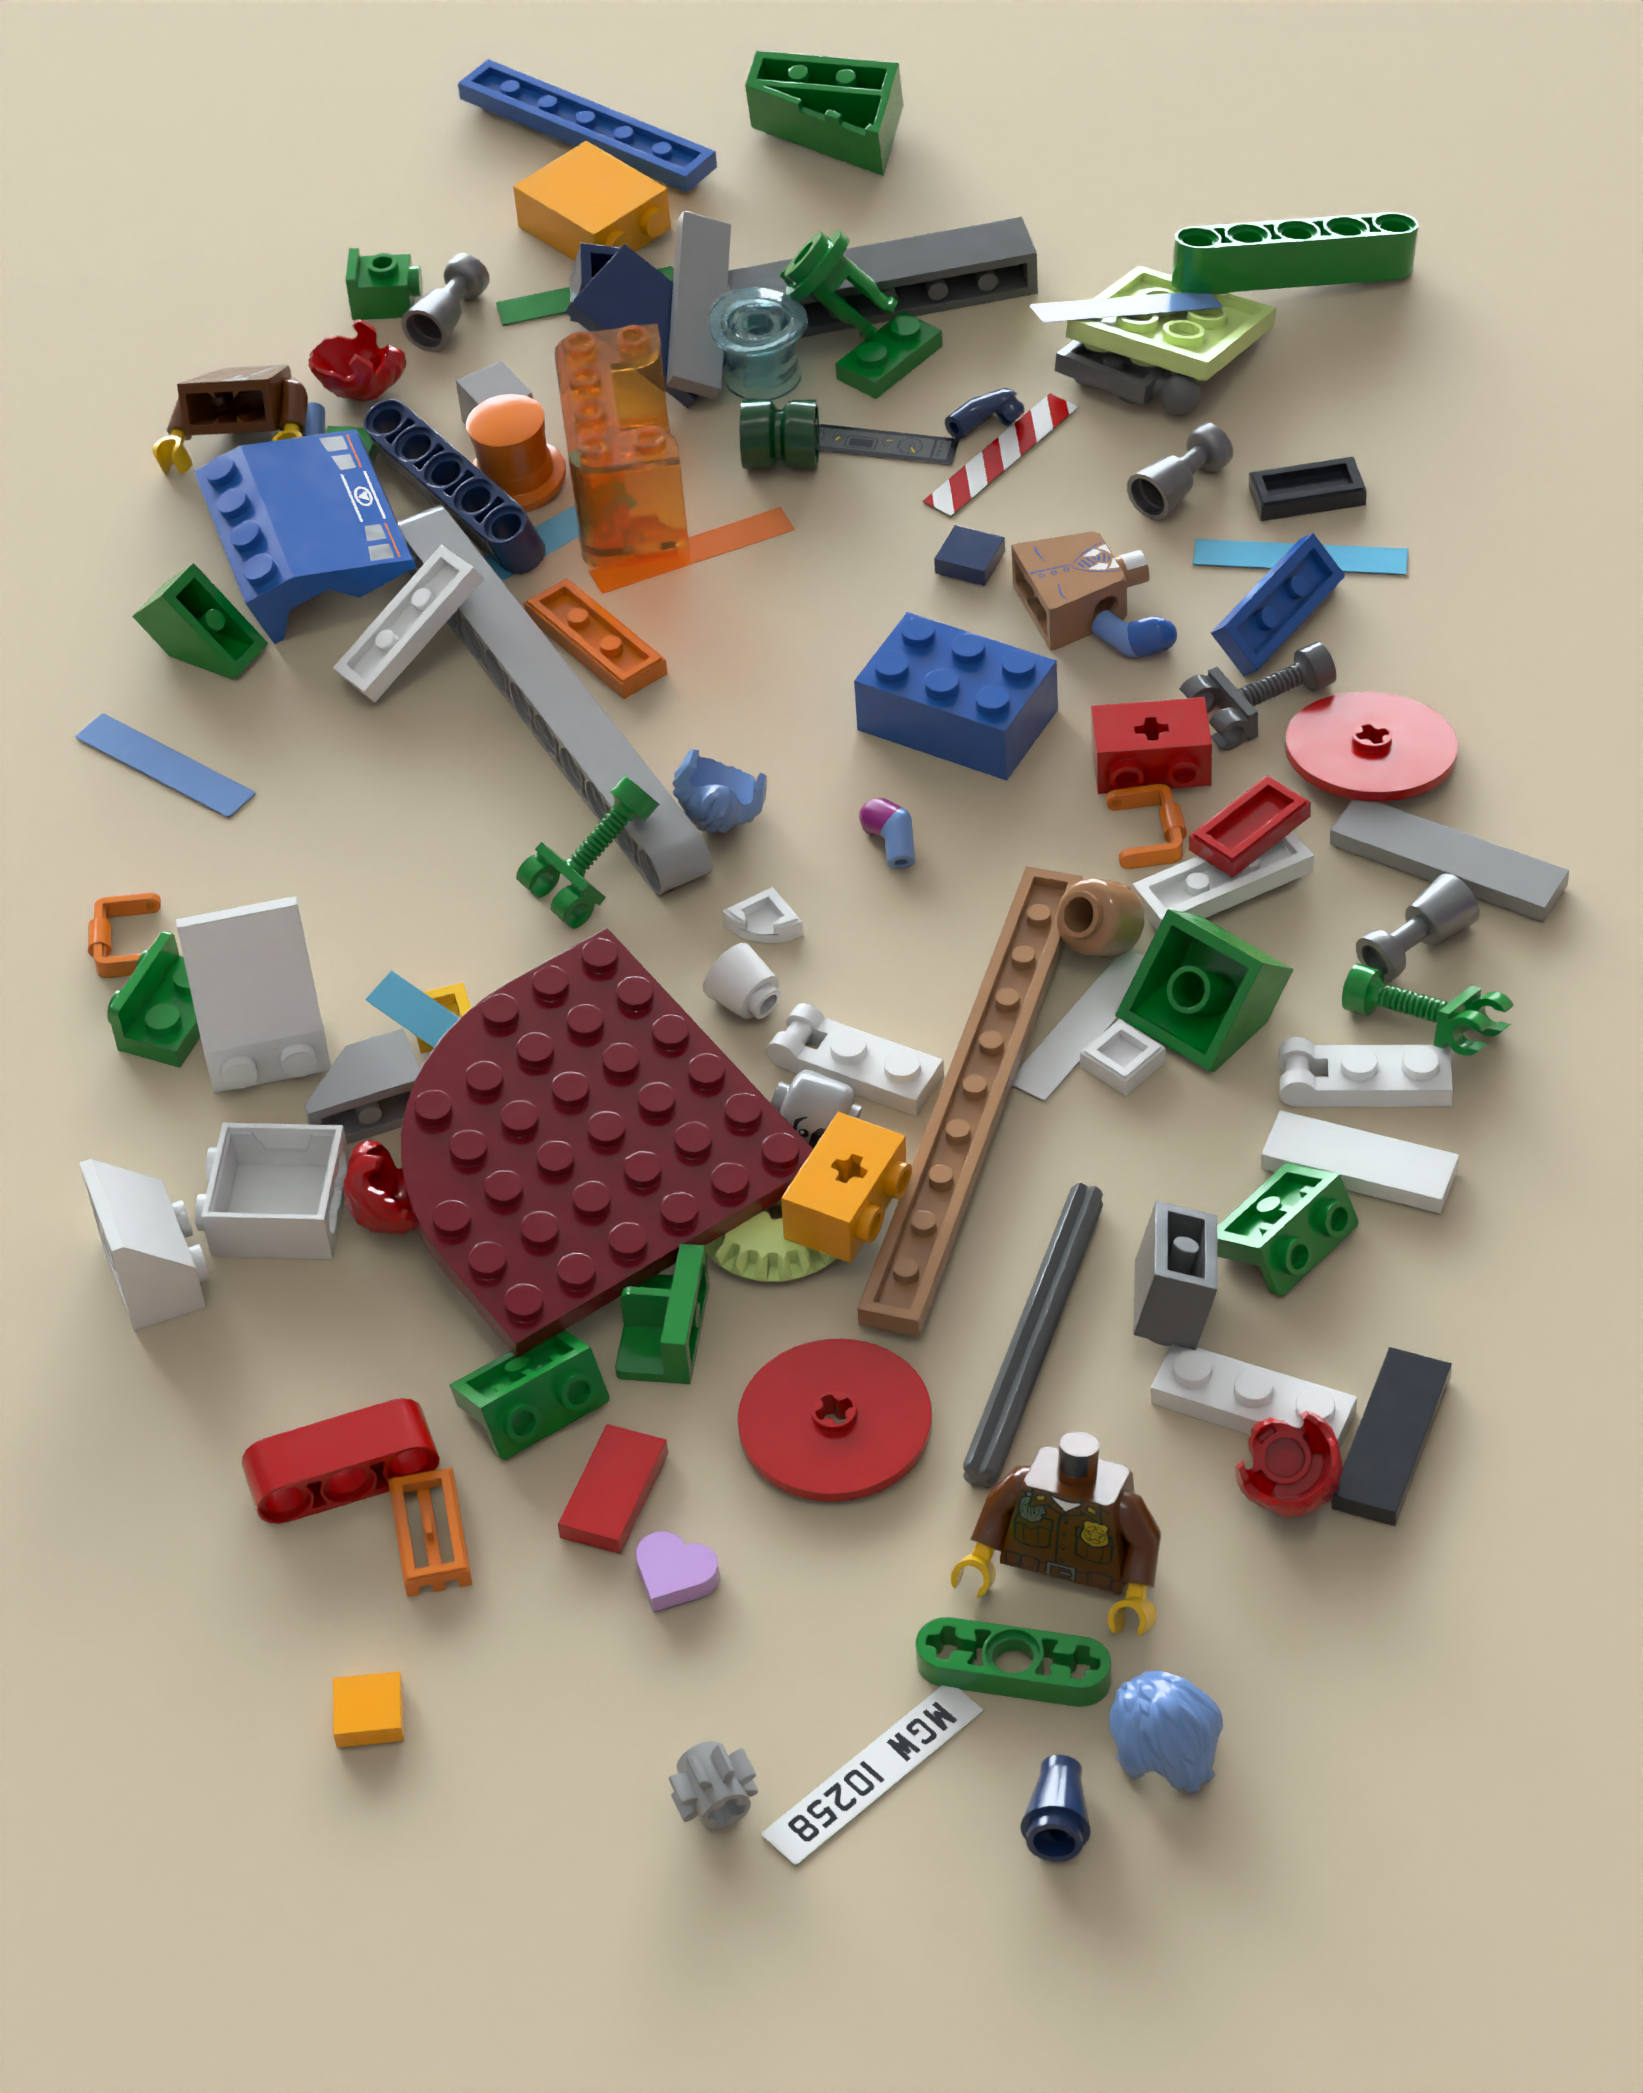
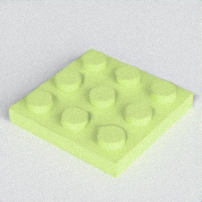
M1137 266L1093 300L1182 292L1176 290L1171 285V275ZM1215 293L1212 295L1220 302L1223 308L1067 320L1065 338L1084 343V346L1092 351H1110L1129 357L1133 363L1140 366H1158L1177 372V374L1180 373L1193 377L1197 381L1206 382L1274 327L1276 307L1230 293Z

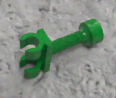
M625 774L610 791L614 798L613 809L609 810L610 814L607 813L605 815L606 818L601 819L602 823L599 822L598 827L595 826L594 831L590 832L591 836L588 835L586 837L587 840H583V845L580 844L579 849H576L575 853L571 854L572 858L569 857L564 860L541 841L535 849L537 853L528 857L517 871L516 879L538 898L546 896L555 888L560 874L564 875L572 883L555 895L550 908L555 915L563 922L565 921L572 929L582 926L591 917L594 905L596 903L600 905L606 898L585 879L586 870L590 869L589 865H593V861L598 860L597 856L600 857L602 855L601 852H604L605 848L609 847L608 843H612V839H616V834L619 835L621 833L620 830H623L624 826L628 825L627 821L640 819L645 822L660 805Z
M1359 963L1355 964L1349 971L1342 991V1006L1345 1010L1369 1016L1375 1011L1376 1007H1382L1437 1023L1433 1046L1445 1049L1449 1045L1454 1052L1463 1056L1474 1055L1488 1044L1467 1039L1463 1033L1469 1028L1476 1030L1484 1036L1491 1037L1500 1034L1511 1025L1491 1020L1486 1014L1485 1007L1490 1006L1494 1010L1506 1013L1514 1005L1509 997L1501 992L1492 991L1481 995L1482 988L1472 985L1448 1003L1445 1000L1442 1001L1441 999L1431 998L1424 994L1420 995L1417 992L1387 985L1384 983V975L1380 969Z

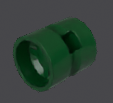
M816 399L788 401L782 410H778L772 400H742L740 409V456L743 469H773L778 459H782L787 468H818L820 430L819 409Z

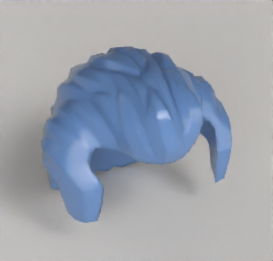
M692 749L688 751L683 762L674 772L672 784L675 788L673 796L678 798L679 805L684 809V813L696 825L698 830H705L712 834L717 831L725 833L733 829L735 825L752 822L762 812L766 799L767 776L760 772L757 780H755L754 776L743 772L741 769H736L734 766H725L722 762H716L711 758L700 757L699 750Z
M1145 1671L1141 1675L1135 1676L1131 1681L1122 1683L1121 1688L1116 1691L1115 1701L1110 1709L1109 1728L1117 1744L1118 1756L1116 1758L1123 1771L1133 1779L1145 1776V1773L1155 1771L1165 1777L1169 1784L1178 1791L1183 1789L1189 1794L1199 1792L1202 1784L1208 1783L1215 1777L1212 1767L1218 1737L1223 1728V1718L1217 1704L1187 1679L1163 1671Z

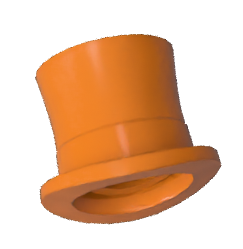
M508 394L490 398L472 410L466 421V429L476 454V459L472 463L522 506L526 513L538 509L549 502L560 490L564 482L566 464L561 452L556 447L547 443L545 415L542 406L530 397Z

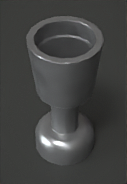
M457 254L451 258L444 270L446 287L444 289H432L403 315L401 320L402 330L413 345L429 352L441 350L446 345L462 314L459 303L461 299L477 298L488 287L490 282L489 273L482 262L472 255Z
M1203 423L1189 434L1186 441L1187 452L1180 458L1167 455L1130 476L1127 481V492L1134 507L1143 516L1151 520L1165 518L1191 490L1193 486L1192 475L1200 468L1205 471H1217L1231 461L1233 447L1224 431L1212 423Z
M1447 873L1440 875L1405 910V924L1391 934L1378 929L1369 931L1356 942V953L1360 963L1380 969L1384 975V983H1391L1404 971L1406 967L1405 953L1416 944L1423 942L1430 946L1436 945L1476 923L1480 912L1477 900L1468 886L1459 878Z

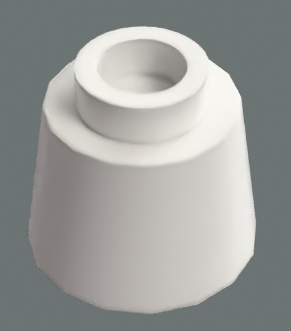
M739 943L725 951L714 962L703 983V992L707 997L743 1019L753 1017L762 1019L768 1016L778 1005L781 998V992L778 990V978L747 943Z

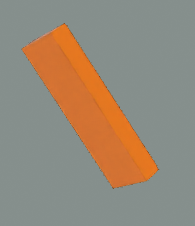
M568 578L524 602L525 611L544 633L623 699L668 674L665 658Z

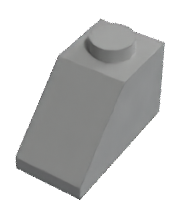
M398 1029L345 1046L304 1105L308 1124L343 1125L347 1144L401 1128L413 1084L421 1070L404 1029Z

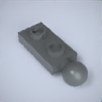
M1075 340L1056 353L1055 372L1071 377L1083 386L1097 387L1118 395L1121 400L1127 403L1145 405L1156 396L1160 398L1161 404L1166 411L1177 416L1192 413L1200 404L1202 397L1201 387L1193 377L1180 373L1172 375V371L1158 366H1140L1133 363L1129 357L1110 351H1092L1087 349L1084 343Z

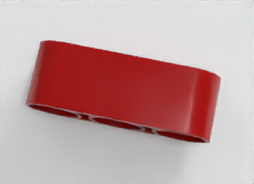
M400 1398L261 1439L246 1449L242 1456V1467L259 1517L268 1523L281 1524L390 1492L388 1479L435 1471L439 1466L440 1457L420 1404L412 1399Z

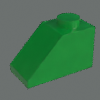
M194 563L166 581L132 616L170 657L231 680L236 678L268 644L260 633Z

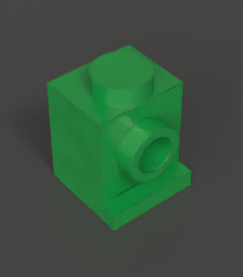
M349 248L345 281L352 320L402 318L414 306V297L423 295L421 266H412L411 254L392 255L380 253L372 256H360L359 248Z

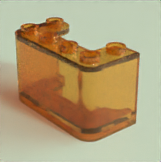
M658 324L629 325L619 329L575 332L568 335L557 344L554 356L580 550L584 562L594 568H617L690 559L680 458L677 441L670 433Z

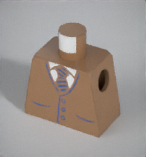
M1093 531L1011 545L1013 587L1050 651L1093 634V621L1103 611L1108 610L1124 620L1127 616V588L1146 583L1150 578L1148 564L1141 550L1114 557L1101 534Z

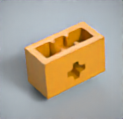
M838 1112L781 1198L784 1239L852 1263L865 1242L872 1243L876 1239L883 1223L884 1211L893 1198L900 1199L909 1185L912 1166L906 1163V1136Z

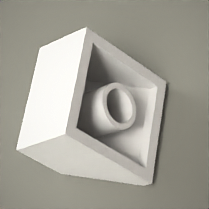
M93 1159L80 1162L81 1172L100 1240L133 1330L136 1331L205 1308L206 1305L200 1282L209 1280L210 1275L200 1245L196 1244L188 1247L185 1238L193 1236V1231L183 1201L171 1203L163 1181Z

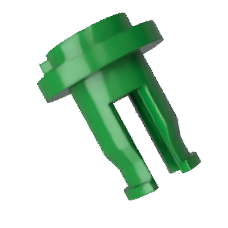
M836 230L827 237L822 232H818L806 242L790 264L781 271L779 276L787 285L785 294L795 303L801 302L810 294L838 319L853 325L860 331L859 337L863 340H868L878 329L840 298L835 291L846 279L888 315L894 311L898 302L893 296L888 298L879 290L875 281L844 255L850 241L844 233Z

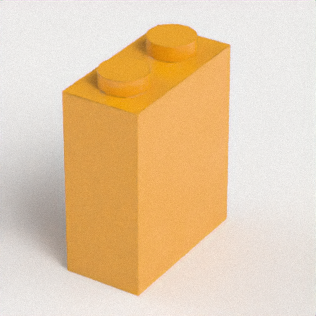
M588 141L581 143L513 186L518 227L574 261L576 260L580 243L621 247L625 244L635 252L671 229L667 188Z

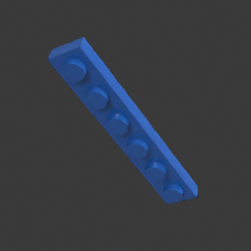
M487 59L458 82L459 96L463 101L575 147L588 141L642 174L687 193L717 168L716 151L490 59Z

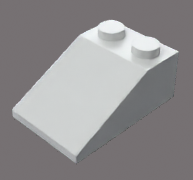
M296 896L176 919L213 1093L326 1072L330 1069L331 1064Z

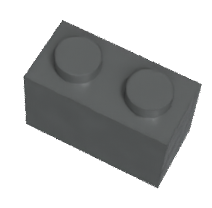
M1156 1201L1135 1259L1133 1335L1147 1338L1159 1345H1176L1196 1350L1218 1290L1217 1215Z

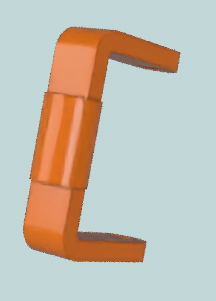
M1155 784L1110 791L1106 795L1107 807L1114 811L1160 805L1159 817L1165 840L1169 842L1122 850L1118 856L1122 868L1134 869L1171 864L1182 859L1183 839L1187 836V830L1181 806L1173 801L1171 789L1167 785Z
M155 893L110 896L100 898L95 902L94 919L88 923V953L94 957L99 976L103 978L131 976L136 969L137 961L141 955L131 954L108 957L111 953L112 925L108 918L158 912L161 908V898Z

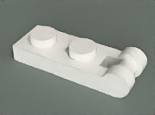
M806 1003L795 1006L786 1020L788 1027L786 1031L778 1032L766 1048L770 1060L785 1070L796 1074L803 1070H812L849 1085L857 1096L916 1117L944 1077L943 1059L827 1019L816 1007ZM808 1042L819 1047L815 1050L805 1046V1044Z
M1302 1037L1288 1038L1279 1045V1066L1285 1072L1279 1080V1094L1281 1100L1290 1106H1452L1453 1085L1449 1045L1445 1049L1433 1045H1314L1310 1040ZM1314 1075H1327V1077H1315Z

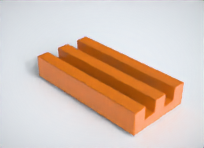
M453 1467L388 1479L407 1597L420 1595L419 1587L432 1585L433 1592L446 1590L445 1582L458 1580L459 1587L473 1585ZM438 1486L443 1487L455 1560L443 1564L430 1488ZM411 1491H417L429 1564V1566L416 1568L404 1494Z

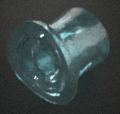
M741 288L722 295L714 303L709 314V330L714 342L726 352L724 380L726 387L737 397L745 400H775L786 396L798 386L801 381V370L797 357L796 341L804 334L807 328V312L797 300L770 289Z

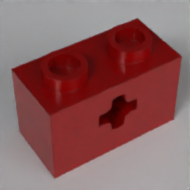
M1205 697L1091 706L1092 754L1098 794L1155 784H1164L1170 789L1212 786V741Z

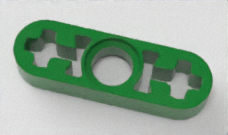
M941 1617L929 1621L919 1630L916 1636L915 1645L918 1671L926 1681L936 1686L959 1688L960 1690L1075 1707H1086L1098 1703L1107 1695L1111 1687L1110 1654L1103 1644L1090 1637L953 1617ZM944 1645L956 1646V1650L951 1652L949 1659L937 1658V1654L943 1651ZM977 1648H982L983 1666L974 1665V1660H977ZM1007 1651H1020L1032 1659L1031 1665L1018 1673L1004 1672L994 1662L999 1655ZM1044 1658L1053 1659V1664L1050 1663L1049 1676L1044 1675ZM1077 1664L1090 1666V1670H1087L1084 1674V1679L1071 1677V1673L1075 1672Z

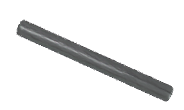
M1077 1183L1069 1191L964 1460L963 1469L965 1472L963 1476L971 1485L978 1484L984 1488H991L999 1479L1103 1207L1101 1200L1103 1193L1096 1186L1088 1187L1083 1183Z

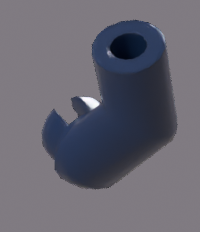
M1004 387L971 398L945 418V427L952 437L961 439L994 414L998 416L1002 424H1012L1025 412V406L1016 398L1017 392Z

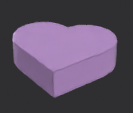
M666 1531L653 1532L645 1536L638 1543L636 1549L638 1573L653 1612L702 1598L712 1593L718 1586L720 1580L718 1559L714 1551L709 1547L696 1543L685 1545L679 1536Z

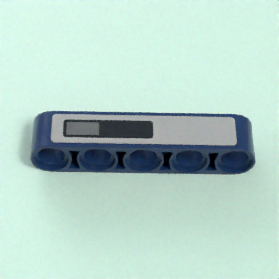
M386 399L373 405L368 410L363 420L364 429L387 465L434 507L442 505L465 535L501 567L512 574H523L530 572L542 562L546 553L545 543L523 507L408 406L397 399Z

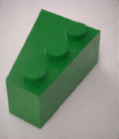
M755 51L745 83L751 128L884 176L904 106L899 63Z

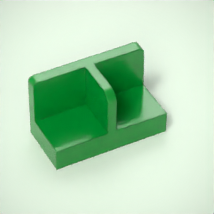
M680 1244L674 1275L657 1274L637 1287H626L622 1290L620 1303L624 1326L615 1364L618 1379L691 1384L710 1287L705 1245Z

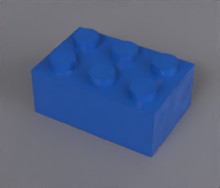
M906 612L854 680L857 730L1007 781L1058 711L1057 660Z

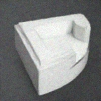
M773 887L723 910L724 925L734 934L750 941L780 943L804 936L803 921Z

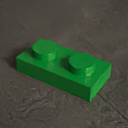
M902 311L878 329L872 337L864 340L836 362L837 380L877 399L943 347L942 330Z

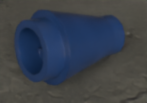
M1052 1755L1043 1760L1039 1779L1020 1826L1021 1833L1026 1840L1030 1852L1040 1859L1051 1862H1063L1076 1857L1081 1852L1082 1846L1089 1840L1091 1834L1081 1781L1082 1766L1076 1759L1067 1755Z

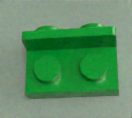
M162 931L150 949L142 952L137 961L135 971L122 990H117L111 997L107 1018L111 1024L118 1051L181 1068L200 1039V1033L184 958L179 956L175 935Z
M1285 1163L1217 1226L1218 1257L1259 1266L1270 1293L1284 1296L1358 1226L1359 1220L1340 1174Z
M563 1330L518 1358L509 1351L449 1384L457 1406L484 1426L494 1453L503 1460L510 1458L603 1406L610 1398L591 1347L567 1330Z

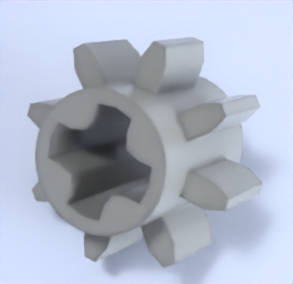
M715 1741L697 1744L683 1753L676 1765L678 1773L670 1776L668 1779L674 1790L671 1797L682 1820L688 1822L699 1815L703 1825L709 1829L726 1828L741 1820L751 1807L749 1797L758 1793V1789L753 1781L756 1773L744 1749H738L728 1755L724 1746Z

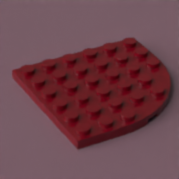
M608 928L513 979L484 997L462 1015L441 1037L426 1058L413 1084L405 1108L401 1131L402 1176L411 1215L417 1231L427 1250L446 1276L516 1358L621 1296L624 1288L637 1287L674 1265L677 1261L680 1244L706 1246L781 1201L782 1196L813 1151V1148Z

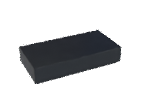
M1354 457L1249 473V490L1261 521L1366 505L1367 490Z

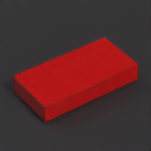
M1266 775L1190 834L1189 851L1231 878H1234L1310 818L1311 802Z
M606 1424L558 1522L560 1538L621 1554L668 1456L667 1439Z

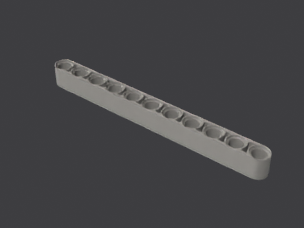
M438 505L398 521L417 566L408 571L412 577L442 544L471 565L484 578L448 619L447 623L597 819L602 823L601 819L606 818L605 815L607 813L610 814L609 810L613 809L614 798L610 791L624 774L660 804L645 822L640 819L627 821L628 825L624 826V829L620 830L621 833L619 835L616 834L617 837L614 839L650 888L656 894L661 895L711 873L713 867L711 855L698 829L442 505Z

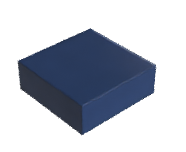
M954 525L934 558L935 573L986 585L1005 553V537Z

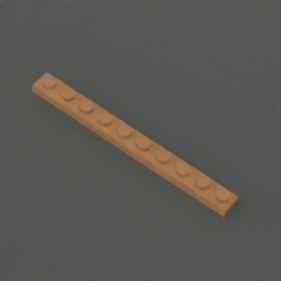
M1028 866L1024 870L913 1161L909 1185L897 1203L857 1308L859 1325L920 1337L1065 943L1061 939L1057 928V909L1060 899L1067 889L1082 880L1083 876Z

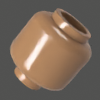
M1098 878L1082 879L1067 889L1061 897L1057 909V928L1061 939L1070 949L1084 955L1097 957L1121 956L1131 950L1138 942L1145 925L1144 908L1140 897L1129 886L1117 881Z

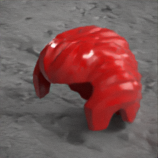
M358 319L352 325L358 333L357 336L348 338L335 335L324 338L309 354L308 366L312 374L321 382L323 388L334 393L337 397L366 401L378 398L395 384L403 374L407 362L405 353L399 348L391 345L379 348L376 341L377 334L375 328L369 323Z
M373 1140L359 1142L352 1150L347 1165L346 1177L343 1180L345 1202L357 1224L375 1233L402 1235L415 1230L416 1227L403 1182L402 1168L397 1169L389 1151L381 1143Z
M1307 1410L1298 1415L1304 1420L1300 1428L1293 1427L1286 1421L1273 1417L1258 1421L1251 1428V1437L1248 1438V1450L1253 1458V1467L1246 1469L1243 1459L1235 1466L1236 1481L1247 1499L1264 1509H1268L1286 1518L1290 1516L1300 1517L1308 1512H1315L1321 1507V1504H1326L1332 1498V1493L1338 1488L1343 1471L1340 1448L1333 1429L1320 1416Z

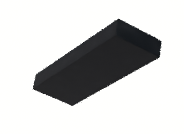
M1389 1347L1343 1465L1339 1486L1332 1494L1331 1509L1396 1526L1449 1384L1452 1363Z

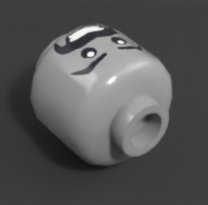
M812 1070L799 1072L791 1085L780 1081L770 1102L813 1149L838 1112L859 1119L862 1111V1106L854 1104L855 1095L852 1087Z

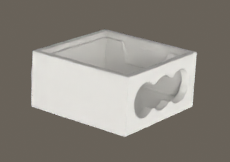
M222 1122L217 1147H209L206 1156L207 1192L206 1194H199L195 1204L196 1228L198 1231H205L211 1256L333 1259L345 1200L343 1180L346 1177L347 1165L350 1159L343 1125Z

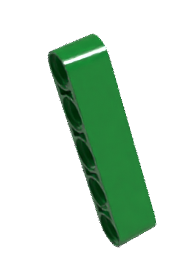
M1387 212L1183 228L1175 234L1171 285L1182 293L1215 294L1404 279L1413 272L1418 221L1406 214Z

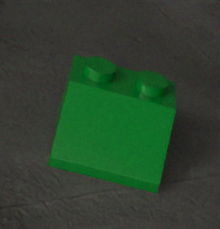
M1167 909L1115 1016L1206 1070L1215 1072L1268 1022L1294 969L1199 915Z

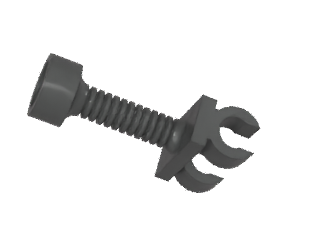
M1314 642L1294 652L1293 665L1240 689H1237L1217 666L1209 669L1206 676L1199 674L1190 677L1179 689L1187 698L1205 697L1207 714L1218 705L1221 710L1209 721L1210 725L1217 731L1211 735V739L1220 749L1227 751L1241 745L1246 738L1251 741L1258 737V712L1253 706L1300 685H1304L1310 691H1317L1334 683L1337 673L1329 651L1322 643Z

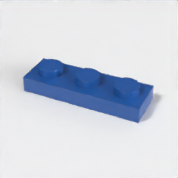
M1315 534L1307 535L1297 541L1215 627L1211 635L1243 676L1253 673L1266 662L1345 577V574Z

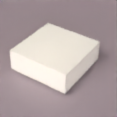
M1121 1019L1116 1021L1080 1052V1067L1124 1096H1127L1166 1062L1165 1047Z

